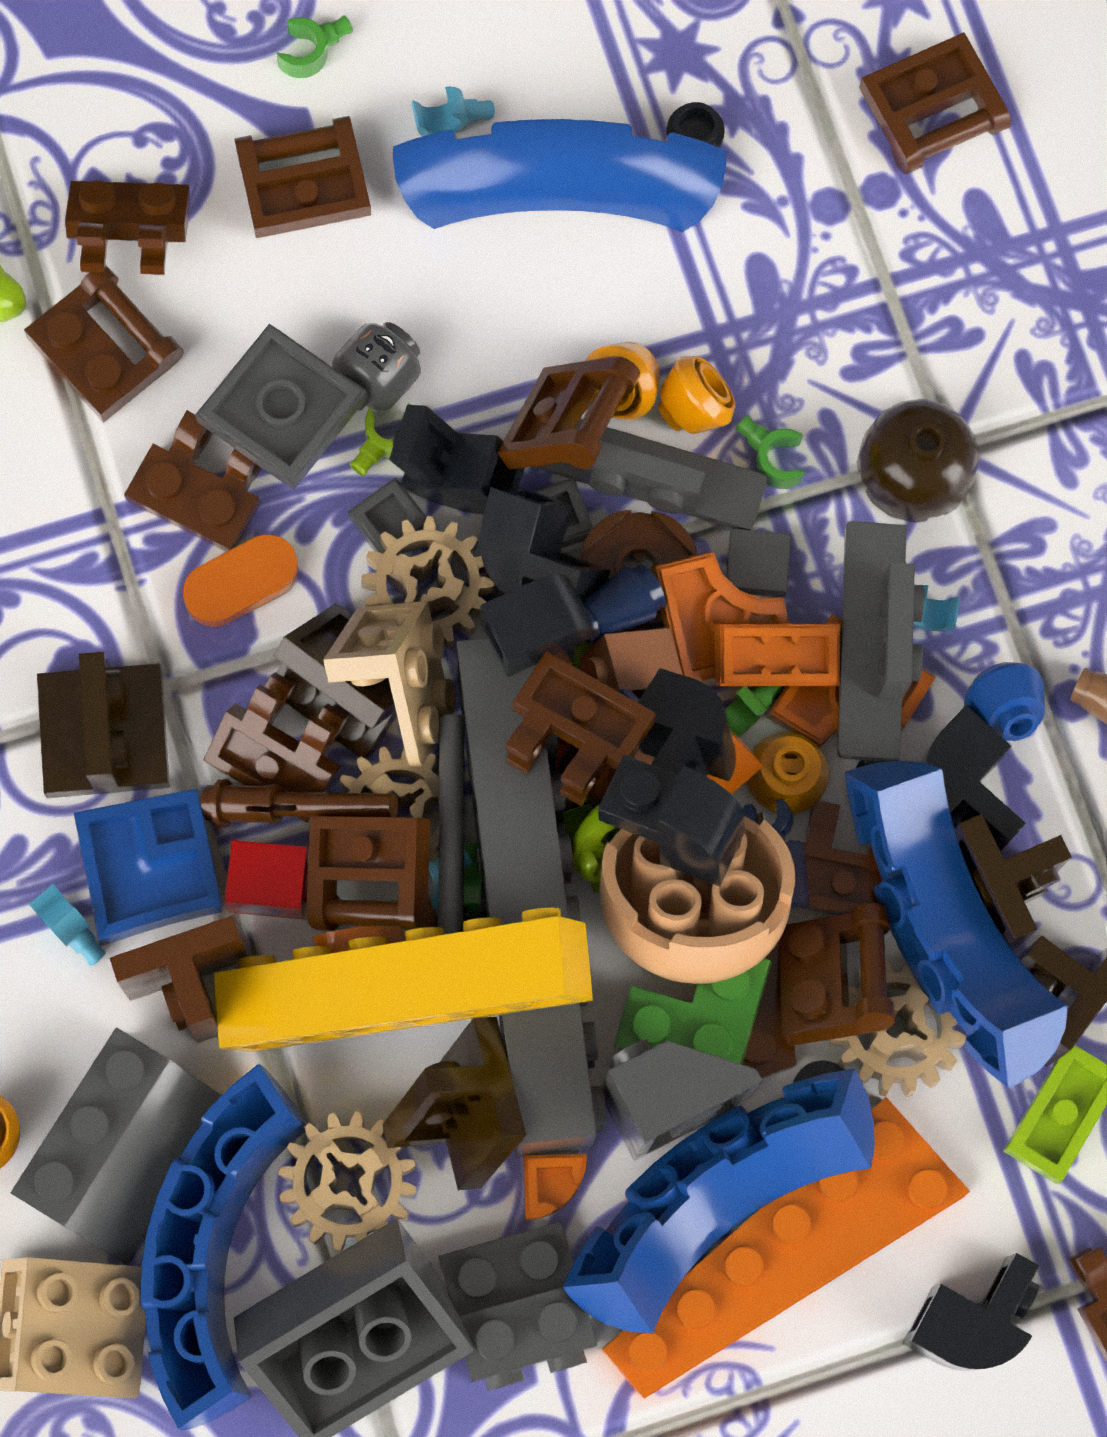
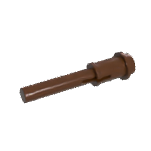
M218 779L214 785H207L204 788L201 798V809L206 821L214 822L218 828H227L232 822L279 824L283 817H396L398 813V799L395 794L284 792L279 784H270L269 786L233 785L229 779Z

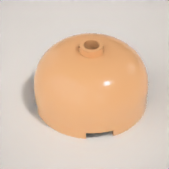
M745 817V833L719 887L661 865L659 843L621 829L610 843L607 842L603 853L600 879V905L603 918L612 938L620 949L645 970L668 980L689 984H705L727 980L748 971L761 962L782 936L788 921L795 887L794 863L784 840L767 821L763 820L759 825Z

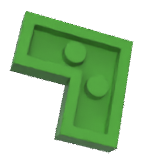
M764 958L748 971L727 980L697 984L692 1003L631 986L613 1047L623 1050L641 1040L647 1039L653 1048L665 1041H670L743 1064L772 964L771 960Z

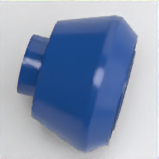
M1017 662L995 664L982 671L972 681L964 699V706L967 705L1006 741H1019L1033 734L1043 720L1045 714L1044 682L1040 673L1030 665Z

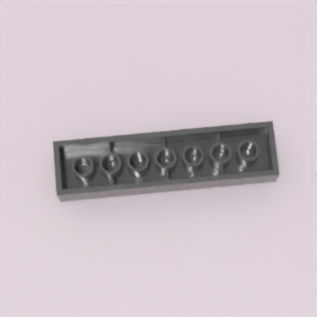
M488 638L457 641V680L461 713L465 717V746L487 917L501 918L502 925L522 922L521 913L526 910L560 908L561 917L581 921L578 897H566L564 884L571 883V872L574 871L570 835H558L556 823H563V810L566 809L565 796L560 794L563 782H561L562 773H550L549 763L556 762L557 736L550 733L538 760L528 775L506 763L509 751L505 750V745L524 720V717L513 711V700L537 664L507 677ZM587 1002L499 1015L501 1036L526 1131V1136L515 1148L516 1158L523 1157L524 1155H541L590 1149L596 1138V1132L603 1131V1124H607L602 1085L590 1087L588 1069L595 1068V1060H598V1047L594 1022L582 1023L580 1007L587 1006Z

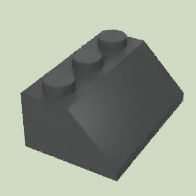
M116 1027L10 1194L128 1266L146 1238L156 1198L174 1159L180 1158L190 1139L202 1125L201 1118L222 1095L167 1057Z
M644 1039L623 1049L612 1057L614 1062L609 1065L610 1070L606 1073L602 1088L605 1106L632 1159L636 1161L709 1123L731 1109L744 1105L763 1080L757 1069L670 1041H665L652 1048L648 1040Z
M398 1218L233 1318L238 1362L299 1437H332L475 1351L474 1344L432 1263Z

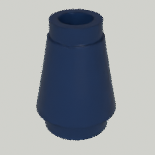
M643 564L633 569L628 566L622 567L582 602L598 632V635L585 640V642L590 643L597 638H601L604 634L617 633L656 619V611L665 607L666 599L660 583L648 567Z

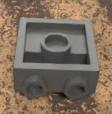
M561 1221L438 1256L448 1296L474 1344L475 1351L465 1356L471 1382L485 1379L487 1390L490 1391L525 1381L522 1368L547 1361L550 1373L587 1363L584 1351L595 1348L597 1343L589 1314L585 1313L568 1296L563 1288L573 1266V1261Z

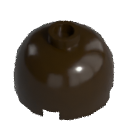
M928 399L901 401L883 411L875 419L863 436L856 463L858 474L860 472L861 480L867 488L865 493L872 504L890 517L917 523L925 522L928 518L938 517L944 513L947 515L957 509L974 484L979 464V454L975 434L963 416L946 404Z

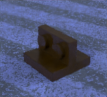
M335 603L283 637L273 654L276 659L282 662L276 673L296 684L286 704L308 720L313 716L318 718L322 708L327 703L347 714L348 718L336 741L358 757L362 756L367 759L375 752L396 718L397 713L389 678L370 686H355L351 681L328 683L323 659L352 617L349 612Z
M104 652L80 653V670L37 674L43 791L47 799L170 788L163 674L160 663L110 667Z
M980 814L958 824L954 832L972 880L987 911L1010 948L1014 951L1037 930L1026 903L1049 892L1047 887L1061 880L1057 872L1072 856L1062 835H1059L1007 859H1003L983 815Z
M1040 936L1018 956L1023 965L1049 992L1068 1005L1066 1029L1056 1052L1044 1065L1045 1067L1072 1050L1107 1002V948L1095 957L1088 968L1078 963L1044 936Z
M497 1017L473 1018L440 1062L432 1064L422 1071L382 1124L387 1148L447 1144L458 1191L481 1189L526 1136Z

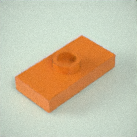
M715 624V686H840V624Z

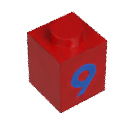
M232 840L225 894V904L229 913L303 920L305 902L307 903L309 855L307 847Z

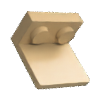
M428 601L358 607L323 659L328 683L351 681L355 686H370L389 678L408 765L422 766L433 745L439 741L440 716L454 714L456 708L454 684L451 679H445L441 663L444 652L442 629L438 623L432 622Z
M32 1257L2 1260L0 1279V1391L137 1398L140 1394L146 1325L145 1310L141 1307L140 1300L142 1267Z

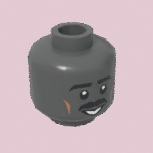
M385 322L383 325L365 323L336 353L332 361V367L366 390L367 399L358 411H362L365 406L371 407L376 411H388L420 376L421 367L417 357L421 352L412 337L396 324L391 322Z

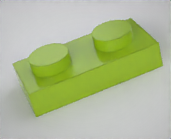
M1076 1045L1070 1052L1056 1060L1003 1152L1053 1183H1062L1107 1105V1064Z

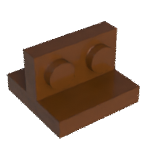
M233 915L115 955L109 959L116 981L130 1001L162 990L172 1021L176 1023L178 1030L182 1031L189 1028L197 1043L218 1036L217 1020L202 976L236 965L239 958L248 957L237 924Z

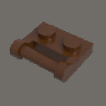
M965 32L861 78L859 89L891 145L897 166L904 174H909L922 168L923 160L985 132L995 135L1011 126L1008 109ZM973 97L978 106L977 111L914 138L908 127L909 125Z
M349 115L333 118L332 125L254 141L252 135L234 138L256 238L371 215L370 200ZM336 148L340 155L260 172L258 166L261 163Z
M107 265L105 273L89 272L86 274L78 287L24 329L27 339L103 423L171 369L184 354V349L172 336L164 337L118 287L119 278ZM101 302L147 352L146 356L136 365L87 312L97 303Z
M616 356L544 367L497 451L498 455L509 470L534 466L542 467L568 462L580 469L591 468L602 449L600 439L623 395L630 394L640 378L638 367L629 359ZM596 390H599V391L597 392V394H596V396H595V398H594V400H593L591 406L589 407V402H590V400H591V398H592L594 392H595ZM587 411V413H586V415H585L583 421L581 422V424H580L578 430H575V428H576L578 422L580 421L582 415Z
M310 816L306 913L311 928L314 930L333 931L339 925L400 927L405 933L411 929L431 927L434 918L433 905L428 897L431 819ZM337 880L398 882V901L340 899L337 895Z
M864 903L855 907L852 913L786 924L784 932L779 939L782 1036L789 1046L887 1030L894 1025V1003L891 999L887 998L884 935L890 930L889 909L886 906L878 903ZM859 941L862 999L856 1005L849 1006L846 943Z

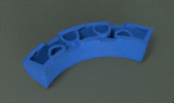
M535 119L495 122L491 126V134L457 139L453 130H445L418 137L393 146L395 179L404 201L419 220L433 229L468 219L504 213L585 211L641 219L684 232L699 223L714 206L724 182L726 150L677 133H669L664 142L636 137L632 135V127L625 123L595 120Z
M890 761L878 762L844 772L858 842L860 845L871 843L875 861L882 878V882L874 887L876 898L879 904L889 909L890 931L922 991L929 997V1002L938 1014L950 1012L968 1036L965 1040L964 1048L1007 1088L1020 1084L1039 1072L1056 1052L1066 1029L1068 1005L1049 992L1023 965L987 911L972 880L954 832L942 768L923 762Z
M261 1064L256 1065L232 1084L201 1118L202 1125L192 1136L180 1158L174 1159L156 1198L147 1229L141 1268L140 1300L141 1307L145 1310L147 1336L151 1350L148 1356L162 1399L179 1430L194 1429L209 1423L252 1398L233 1355L226 1326L224 1288L229 1248L245 1203L256 1184L273 1161L287 1148L288 1144L305 1133L304 1126L308 1124L285 1090Z
M848 1069L822 1074L788 1084L782 1088L785 1097L769 1102L750 1112H747L743 1106H737L705 1124L676 1144L626 1189L625 1196L629 1202L613 1219L605 1230L597 1226L590 1234L574 1261L563 1286L568 1296L585 1313L606 1325L628 1332L653 1333L663 1309L684 1276L700 1257L734 1226L763 1206L802 1186L842 1173L871 1168L875 1148L874 1121L868 1095L856 1070Z

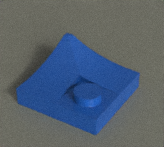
M197 789L74 812L99 946L163 926L222 912L221 897Z

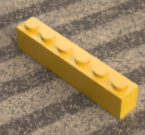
M537 908L523 911L521 913L522 922L502 925L501 918H477L464 921L463 932L444 935V929L440 927L416 928L405 932L406 941L387 944L386 937H363L349 940L348 951L331 953V947L310 946L294 949L292 951L293 960L276 962L275 956L272 955L239 958L237 960L238 969L214 973L219 1049L252 1053L593 1001L586 923L561 917L560 908Z

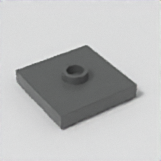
M269 323L195 416L197 423L292 490H295L366 401L367 392Z

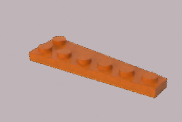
M885 1097L871 1110L874 1121L875 1142L871 1168L821 1179L787 1193L760 1208L684 1276L663 1309L653 1333L623 1330L603 1347L601 1351L640 1397L645 1399L958 1202L971 1191L892 1102Z

